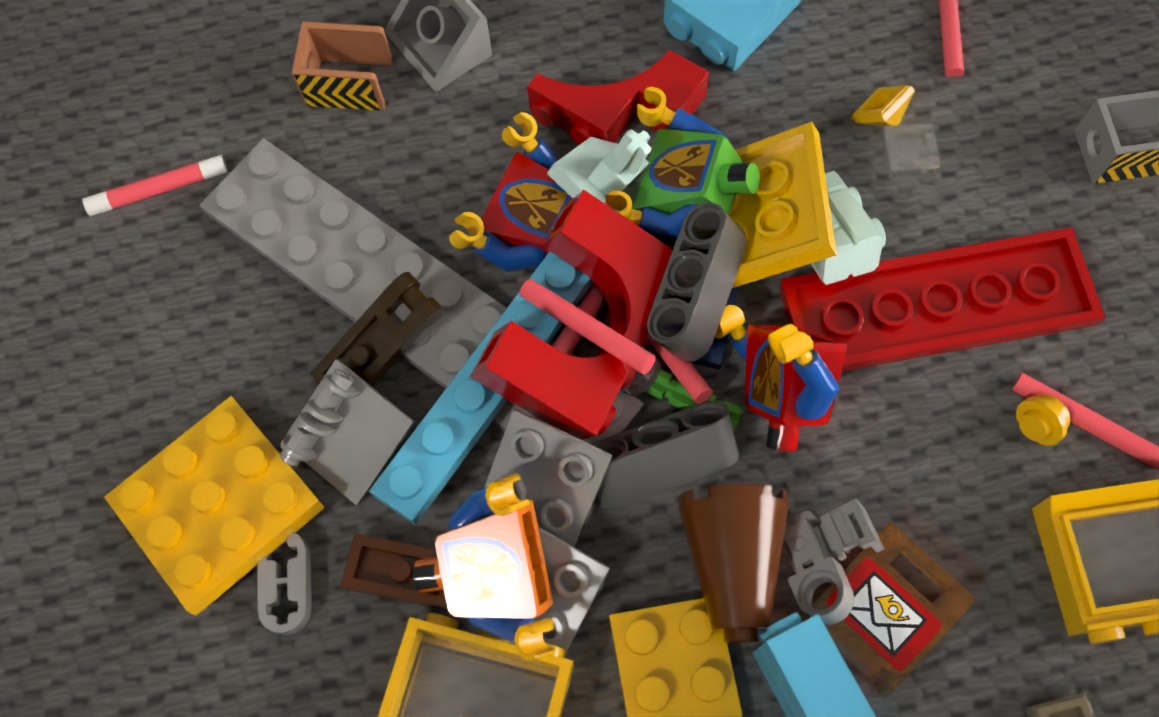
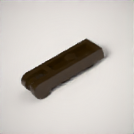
M404 272L391 282L313 369L310 375L320 384L335 359H338L373 387L419 335L442 316L444 308L435 298H427L419 290L420 282L410 272ZM403 303L411 311V314L404 321L395 313L397 308Z

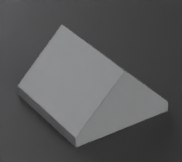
M401 0L384 29L386 36L435 92L492 56L487 18L471 0Z

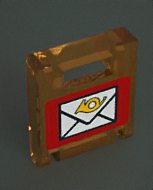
M891 522L886 524L878 533L884 550L877 553L871 546L863 549L844 569L854 594V603L850 613L839 623L825 625L844 661L866 682H869L883 666L890 672L875 689L884 699L902 683L977 600ZM900 552L942 589L931 601L926 599L889 565ZM831 583L812 604L814 609L823 610L835 602L838 595L836 584ZM804 612L800 618L804 622L811 617Z

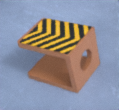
M302 22L291 74L305 105L385 110L386 104L376 74L372 72L320 69L321 61L392 66L393 58L384 28L367 25Z

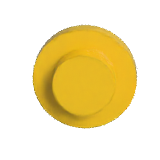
M1050 395L1028 397L1016 409V419L1019 422L1020 430L1028 439L1041 445L1053 446L1066 436L1067 428L1070 425V414L1064 404Z

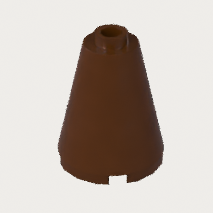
M725 484L708 486L709 497L694 500V489L685 491L678 496V509L712 631L724 633L725 643L759 642L758 632L767 631L771 623L789 508L788 492L782 489L773 497V486Z

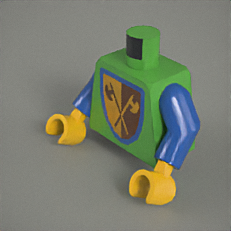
M648 87L644 90L646 101L656 105L657 108L648 109L641 104H637V114L641 123L646 126H657L663 122L668 127L667 129H658L648 159L650 164L644 171L633 207L630 196L619 190L607 193L606 205L614 210H619L620 212L618 213L649 234L676 241L685 217L695 206L705 202H713L719 204L730 215L736 194L757 192L760 185V172L755 163H743V160L731 145L729 137L680 108L676 112L667 108L666 95L659 88Z

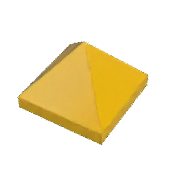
M912 85L877 88L852 114L851 119L859 124L896 129L915 91Z

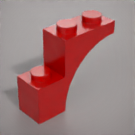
M669 50L656 64L643 73L608 85H571L537 73L527 86L529 108L533 117L539 123L549 128L556 125L569 132L572 140L577 145H580L590 137L615 143L637 115V104H641L648 109L657 108L656 105L650 104L644 98V90L646 88L656 87L662 90L666 95V107L676 112L680 108L693 114L706 97L709 71ZM662 122L657 126L648 127L658 131V129H667L668 125Z

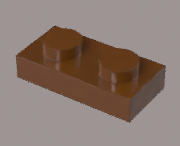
M357 533L354 534L340 587L349 591L448 611L444 589L421 593L418 591L414 581L415 562L420 559L437 557L436 549Z

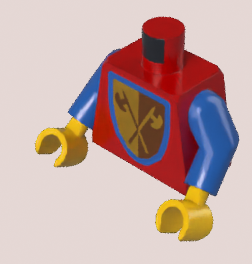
M524 112L518 113L513 117L515 123L522 128L523 136L518 135L511 126L504 128L502 131L504 142L511 147L522 146L525 149L524 153H515L481 218L475 213L464 212L454 219L457 224L466 228L468 236L459 230H455L449 235V241L455 248L463 249L473 245L476 254L507 272L538 268L550 252L543 247L546 238L564 206L573 199L547 174L552 165L560 158L542 138H534L537 133L536 121L530 114Z
M735 305L725 306L715 337L720 339L731 333L733 337L730 341L731 345L746 362V408L769 420L766 441L768 448L778 451H796L800 426H824L830 421L834 400L839 392V380L847 344L797 328L792 324L785 326L748 324V327L744 328L745 317L743 311Z

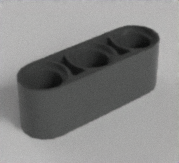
M705 202L695 206L685 217L647 322L650 336L672 355L684 362L698 360L709 351L746 250L747 239L745 233L719 204L713 202Z
M705 402L591 444L613 455L596 494L595 501L599 507L604 509L622 508L732 466L739 458V451L727 406L718 402Z

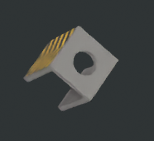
M1159 90L1096 99L1074 131L1092 184L1159 175V141L1121 147L1116 133L1118 130L1157 125L1159 123ZM1099 133L1101 139L1099 155L1095 151L1093 141L1094 134Z

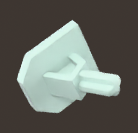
M630 129L624 134L619 144L590 137L555 162L547 174L572 198L584 189L606 204L607 193L619 190L630 196L633 207L644 171L650 164L645 159L651 151V147L647 144L650 136L644 130L638 134Z

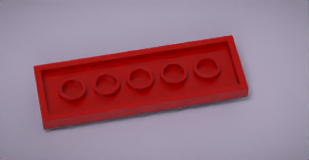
M1072 227L879 261V266L875 271L855 277L850 274L847 279L828 285L821 281L817 273L783 278L779 285L788 324L847 344L842 371L1095 326L1106 318Z

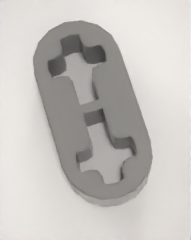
M294 532L285 541L291 549L298 551L297 557L291 558L287 562V577L282 578L281 565L271 560L273 553L281 551L282 544L257 563V611L259 620L265 628L278 635H291L299 632L309 621L312 610L310 548L306 541ZM282 587H287L288 600L298 604V611L290 613L287 618L288 623L282 624L281 618L271 613L272 607H277L282 603Z

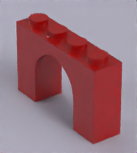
M583 189L564 206L543 247L583 272L597 284L608 304L611 329L638 346H645L652 340L647 328L648 317L673 249ZM510 321L494 332L470 377L543 422L580 440H585L597 436V434H603L610 426L616 414V408L612 404L619 390L625 389L633 380L637 370L602 348L594 357L590 358L567 355L513 321Z

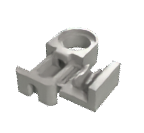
M856 498L821 516V521L812 512L803 511L794 516L796 524L790 527L786 524L783 545L795 571V575L787 578L802 611L810 617L819 614L824 625L836 624L845 619L854 603L852 588L842 566L836 559L840 561L846 559L847 557L844 552L849 554L851 553L850 549L856 546H860L863 549L871 546L877 553L884 550L866 509ZM854 516L856 517L858 524L864 534V537L860 538L859 533L852 521V517ZM814 563L813 566L807 568L809 564ZM823 583H835L838 589L835 602L826 609H814L812 605L814 590Z

